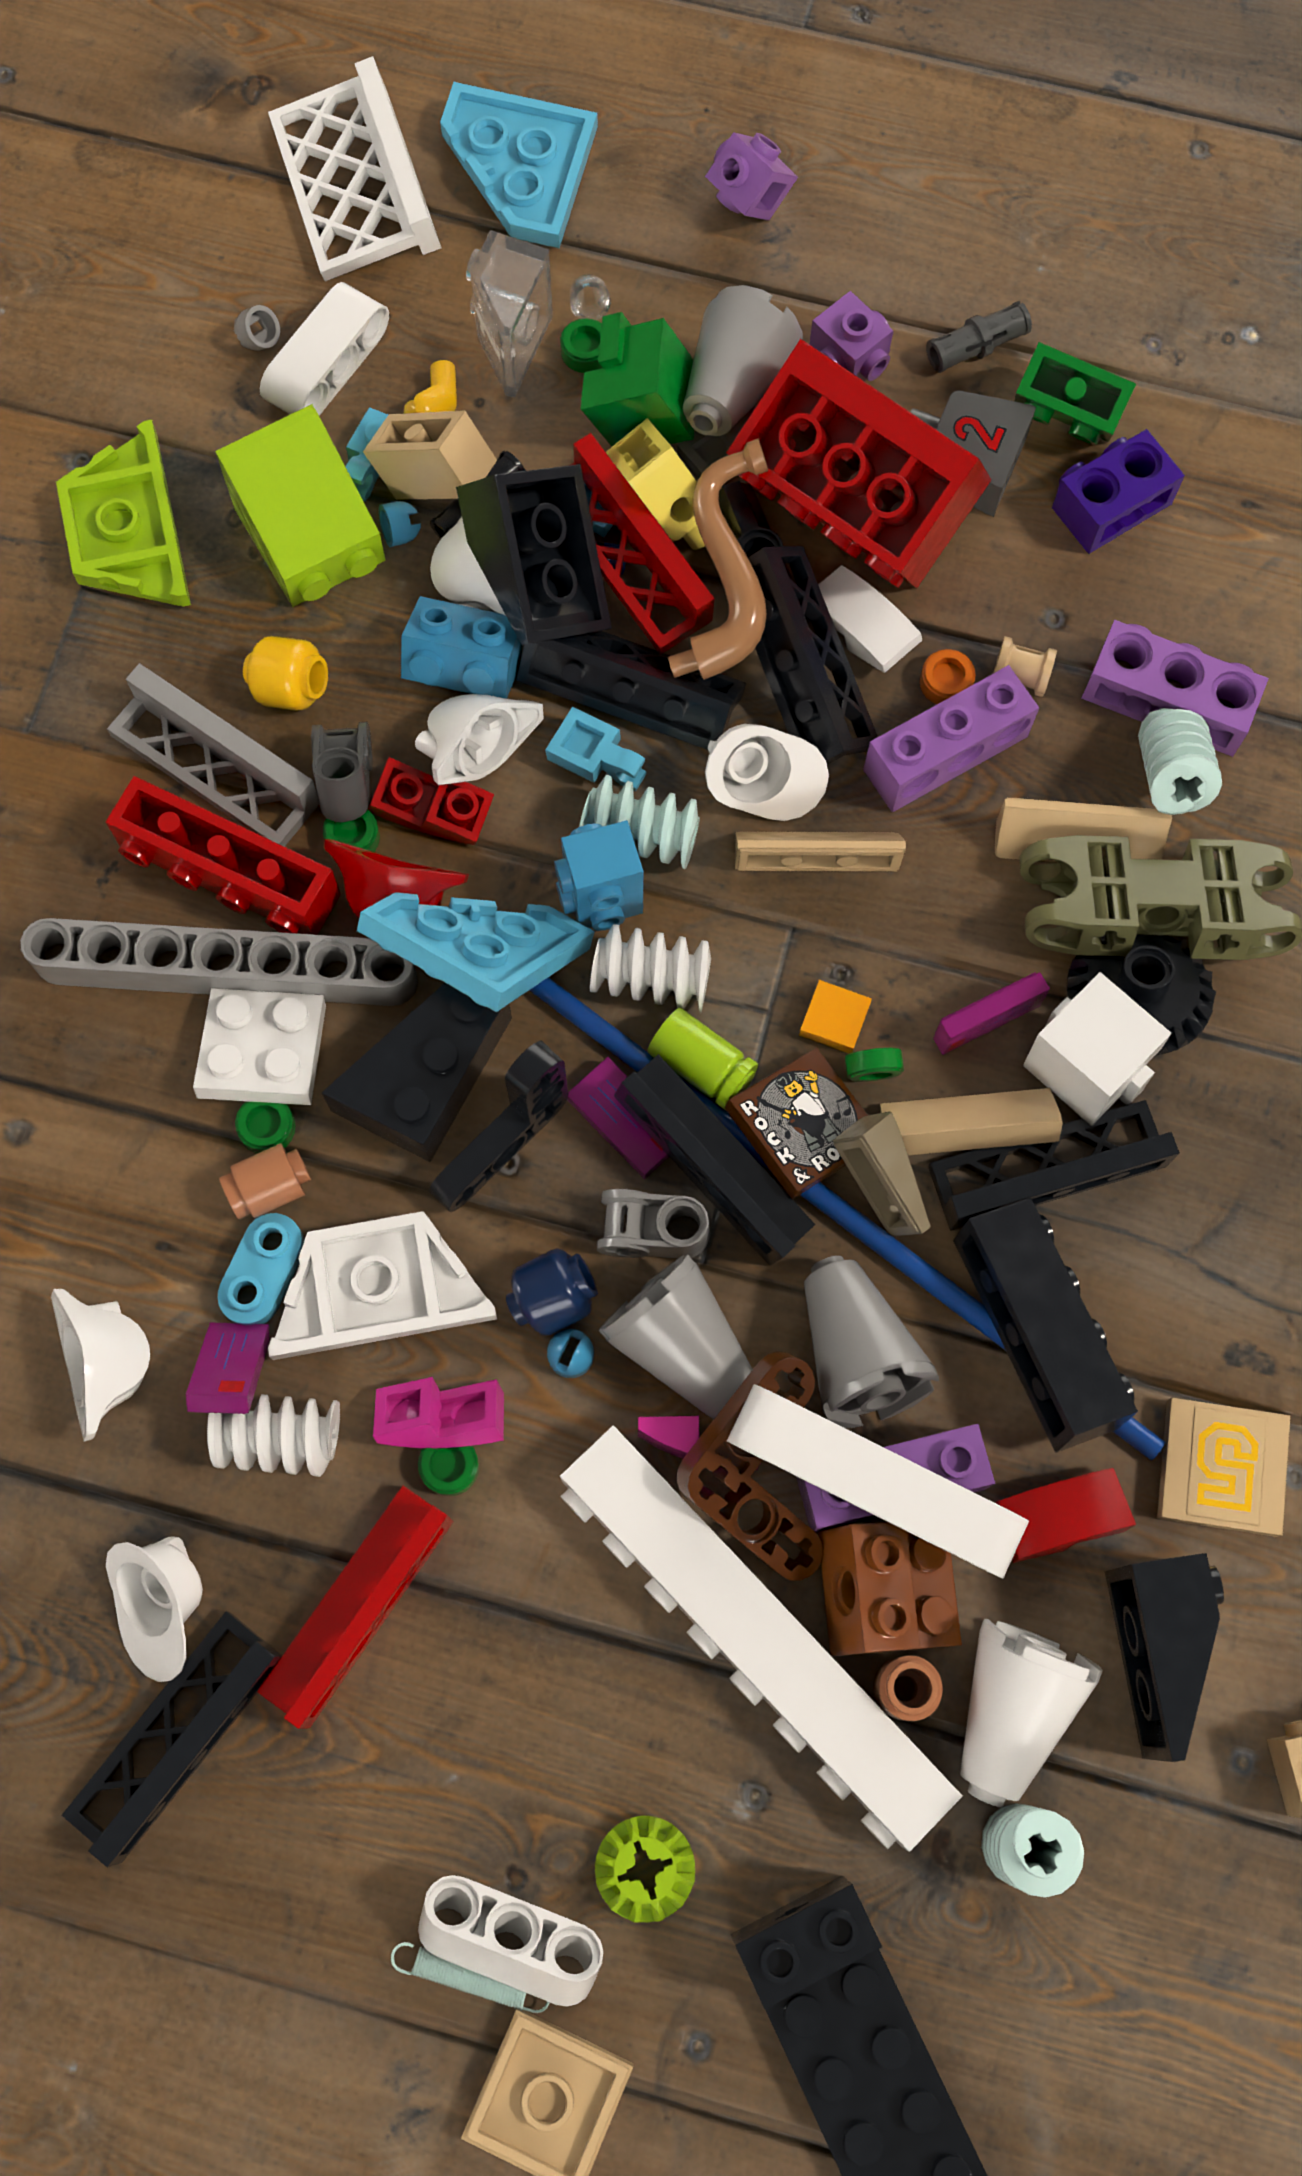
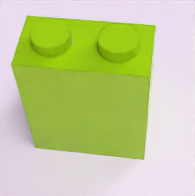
M313 404L215 451L234 509L292 607L304 601L320 599L328 593L330 588L352 577H363L372 572L378 564L386 561L380 532Z

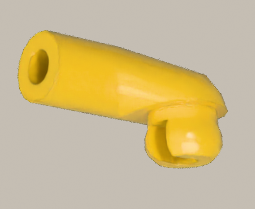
M439 360L431 364V386L416 394L414 400L406 403L404 414L455 411L457 406L456 370L452 362Z

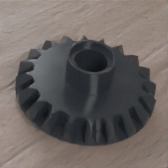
M1137 934L1132 949L1126 957L1076 955L1069 968L1067 976V996L1069 999L1072 1000L1101 972L1172 1034L1156 1055L1179 1050L1196 1039L1204 1030L1213 1012L1212 1009L1216 991L1212 987L1213 971L1205 969L1202 959L1190 958L1186 938L1177 941L1168 935ZM1105 935L1101 937L1102 944H1106ZM1136 979L1146 980L1152 985L1143 984Z

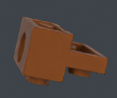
M889 1522L850 1524L818 1532L823 1546L821 1568L830 1655L832 1657L962 1646L951 1553Z

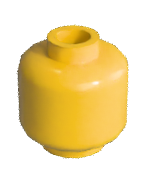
M269 636L260 640L254 646L252 652L245 658L243 677L249 686L253 698L261 705L297 711L307 709L316 699H319L324 694L328 682V667L325 659L320 656L318 649L311 642L302 639Z

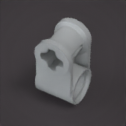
M610 1189L602 1192L601 1203L606 1206L604 1237L597 1241V1251L599 1253L624 1258L649 1256L678 1259L687 1254L693 1258L701 1254L706 1248L710 1237L708 1213L703 1204L695 1198L685 1195L648 1194L629 1189ZM627 1214L626 1232L623 1233L624 1216ZM681 1216L691 1217L699 1224V1230L689 1239H676L667 1231L668 1225L672 1220Z

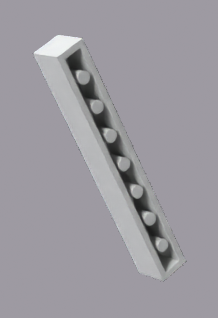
M614 1425L560 1475L562 1483L568 1488L560 1496L584 1523L592 1516L601 1523L610 1533L602 1540L604 1545L626 1568L634 1561L640 1565L652 1578L644 1585L651 1596L668 1613L676 1606L680 1608L694 1624L686 1632L710 1659H713L720 1652L737 1671L729 1678L731 1682L754 1706L764 1699L780 1716L773 1724V1727L798 1753L806 1745L824 1763L816 1772L819 1777L842 1801L851 1793L864 1806L868 1813L861 1819V1822L887 1849L896 1841L903 1849L910 1852L962 1798L963 1795Z

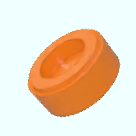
M945 649L931 654L924 662L920 675V687L923 694L931 702L939 704L972 686L976 677L974 665L966 655L956 650Z

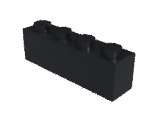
M1031 1198L969 1218L953 1242L1055 1453L1119 1429L1138 1412L1134 1404L1135 1398L1132 1386L1126 1376L1118 1372L1107 1350V1339L1103 1328L1098 1321L1091 1318L1080 1297L1079 1281L1073 1270L1064 1265L1054 1245V1234L1049 1221L1045 1216L1038 1213Z

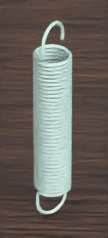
M408 1942L400 1943L394 1947L391 1953L393 1967L407 1975L413 1974L441 1985L444 1984V1986L447 1985V1987L450 1986V1988L453 1987V1989L456 1988V1990L459 1989V1991L462 1990V1992L465 1991V1993L468 1992V1994L471 1993V1995L474 1994V1996L477 1995L499 2004L502 2003V2005L505 2004V2006L508 2005V2007L511 2006V2008L514 2007V2009H520V2011L541 2013L550 2004L547 2001L540 2010L523 2007L526 1996L525 1992L438 1958L428 1952L425 1947L422 1948V1946L419 1948L411 1972L397 1967L394 1961V1954L399 1947L410 1946L413 1948V1944Z

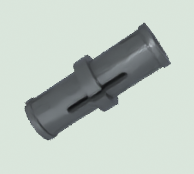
M1020 301L1014 302L1012 305L986 317L975 315L967 319L963 327L927 342L926 351L930 364L935 371L938 370V373H941L974 356L980 359L987 357L993 353L995 347L1030 333L1032 329L1031 316L1025 304H1020Z

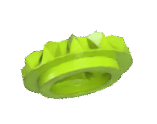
M636 1816L626 1819L612 1828L600 1844L595 1861L597 1888L609 1908L620 1916L634 1923L662 1921L684 1905L695 1882V1859L691 1846L683 1833L664 1819L654 1816ZM640 1841L642 1850H646L650 1860L660 1858L661 1861L672 1859L673 1863L663 1866L664 1869L655 1874L656 1885L654 1890L656 1896L650 1897L648 1888L644 1889L640 1879L630 1881L629 1878L619 1881L618 1876L627 1873V1869L635 1865L634 1854L637 1851L634 1842Z

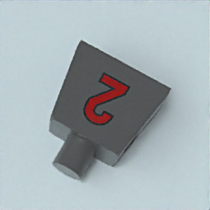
M958 390L951 393L941 418L912 408V414L980 459L992 480L973 507L994 517L1027 439L1036 407L1025 403Z

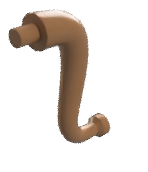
M759 439L747 442L743 451L728 455L712 463L703 471L696 483L693 495L695 522L725 590L729 614L726 622L721 626L703 634L690 637L692 649L668 657L674 678L699 670L703 680L735 666L754 650L764 631L767 613L762 588L748 557L729 527L719 505V491L725 482L748 471L756 475L768 472Z

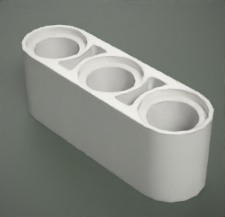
M344 282L337 283L268 365L260 383L261 397L288 414L313 404L318 415H320L384 335L389 321L388 308Z
M455 1875L442 1877L434 1882L426 1893L418 1933L425 1949L434 1956L555 2005L566 2007L576 2005L589 1994L603 1959L601 1940L590 1928L465 1877ZM441 1909H454L462 1915L465 1921L459 1925H447L441 1922L435 1913ZM502 1932L514 1933L522 1940L524 1947L516 1950L506 1949L498 1943L495 1935ZM560 1956L573 1957L583 1966L584 1972L579 1974L566 1973L560 1969L555 1959Z

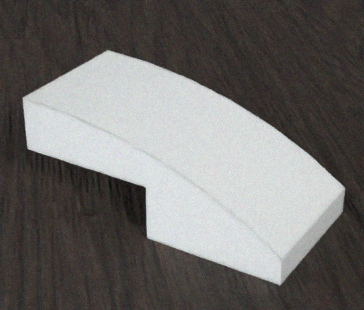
M841 565L819 584L835 629L845 637L847 650L883 673L888 671L922 641L920 631L897 607L869 583Z

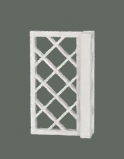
M373 56L354 63L359 76L268 112L324 281L419 245L423 255L442 248L387 89ZM357 97L359 104L349 121L332 115L339 104ZM301 119L312 121L303 139L286 133L284 127ZM325 127L342 132L333 150L316 144ZM355 137L372 143L363 160L345 155ZM309 155L326 161L316 179L300 174ZM339 166L356 172L346 190L329 184ZM368 177L386 182L376 201L359 195ZM322 195L339 201L330 219L313 214ZM391 200L394 207L389 206ZM352 206L370 212L360 230L342 224ZM382 217L399 222L402 229L401 232L383 239L372 235ZM318 228L321 229V230H323V232L321 233V235H320V233H319ZM336 235L353 241L347 253L328 260L326 252Z

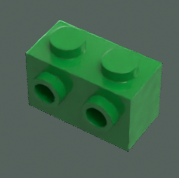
M1038 342L1017 389L1014 401L1035 406L1034 421L1048 425L1051 418L1070 425L1068 434L1085 443L1096 445L1099 438L1107 442L1110 441L1136 383Z

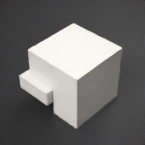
M1099 972L1072 1000L1066 997L1055 1008L1044 1029L1038 1034L1023 1066L1092 1126L1118 1098L1125 1105H1129L1144 1090L1155 1073L1146 1064L1162 1049L1172 1033Z

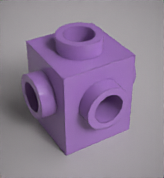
M735 132L720 145L715 153L714 163L705 176L719 190L716 194L717 199L729 210L737 214L742 213L744 216L764 220L771 219L798 178L778 158L781 150L769 138L760 133H756L754 137Z
M849 291L812 320L809 345L863 381L866 379L873 381L883 373L889 364L893 330L882 314L875 310L872 311Z

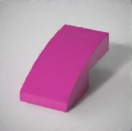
M433 1377L376 1389L373 1437L377 1444L411 1448L465 1447L504 1441V1392L497 1379L440 1391Z
M699 1416L638 1417V1437L662 1451L683 1459L699 1439Z

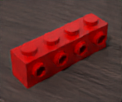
M133 776L105 822L120 846L118 849L119 853L129 861L144 868H148L150 863H153L167 870L168 877L186 889L197 891L198 887L201 886L217 894L216 899L234 912L246 914L249 909L266 917V924L279 933L318 935L341 895L331 868L136 776Z

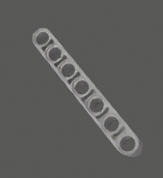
M46 918L39 919L30 924L23 932L20 940L21 951L26 960L41 978L55 985L210 995L211 988L324 995L325 1002L383 1006L401 1005L409 1001L416 993L418 986L415 965L395 953L384 950L377 942L370 938ZM56 944H64L63 951L57 957L43 960L45 952L50 947ZM115 947L121 948L115 960L104 964L98 963L104 951ZM166 951L178 952L171 964L165 967L154 966L160 954ZM226 954L234 956L232 963L227 968L218 971L209 969L215 958ZM277 958L291 960L285 971L279 974L265 973L266 967L271 961ZM340 961L347 964L346 970L337 977L327 978L321 975L324 967L331 962ZM388 965H398L404 968L399 978L393 981L386 982L377 978L380 970Z

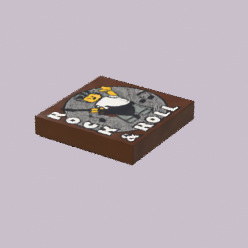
M818 1048L729 1099L724 1107L791 1199H794L846 1166L832 1140L864 1116H868Z

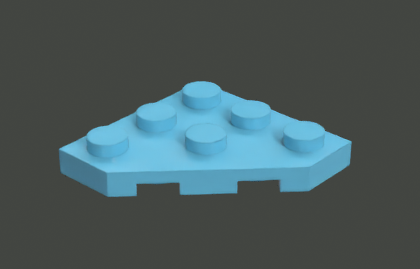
M453 82L440 121L442 137L511 238L560 248L598 128L597 113Z
M396 892L361 911L357 926L359 933L377 942L384 950L401 956L423 969L429 976L444 981L471 997L475 1003L488 1007L495 1012L590 950L595 932L546 905L527 904L525 913L496 911L497 905L495 901L451 897L449 907L419 904L418 894Z

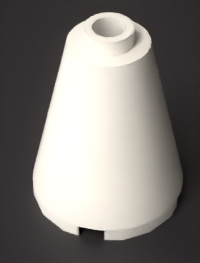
M984 1619L979 1631L960 1775L970 1783L967 1790L968 1793L985 1803L997 1807H1003L1006 1799L1019 1801L1098 1684L1103 1671L1099 1665L1077 1653L1075 1661L1072 1663L1065 1660L1067 1654L1059 1649L1060 1644L1005 1622L997 1621L996 1625H994L989 1619Z

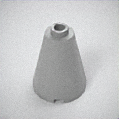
M746 285L726 287L718 293L716 298L705 309L683 403V412L687 421L700 434L721 436L728 433L763 397L800 338L803 340V331L794 313L788 307L785 308L784 312L780 311L770 303L773 295L763 289Z
M687 1254L676 1259L641 1287L642 1291L629 1303L627 1301L623 1303L599 1328V1332L608 1343L714 1420L753 1369L697 1263Z
M831 1256L814 1264L811 1268L812 1273L804 1281V1289L821 1405L825 1419L844 1428H855L863 1426L859 1415L877 1411L880 1419L884 1420L915 1406L934 1391L931 1380L939 1382V1375L935 1366L859 1263L855 1260H844L842 1256Z

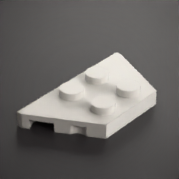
M424 1211L307 1232L298 1258L300 1265L295 1278L290 1282L283 1302L286 1306L276 1336L271 1338L268 1351L269 1357L272 1360L496 1320L497 1314L494 1305L475 1283L465 1266L443 1240L439 1231Z

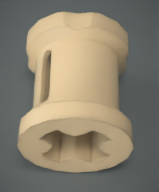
M1004 636L993 673L1009 665L1024 687L1034 689L1035 696L1043 697L1051 676L1057 650L1048 648L1046 652H1041L1015 645L1012 638Z

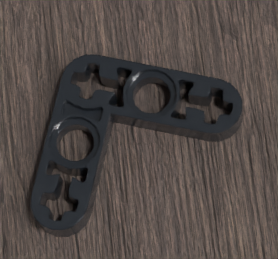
M542 1040L527 1048L514 1061L505 1075L510 1105L452 1160L431 1184L429 1192L449 1212L456 1211L469 1201L555 1117L566 1103L568 1088L565 1062Z

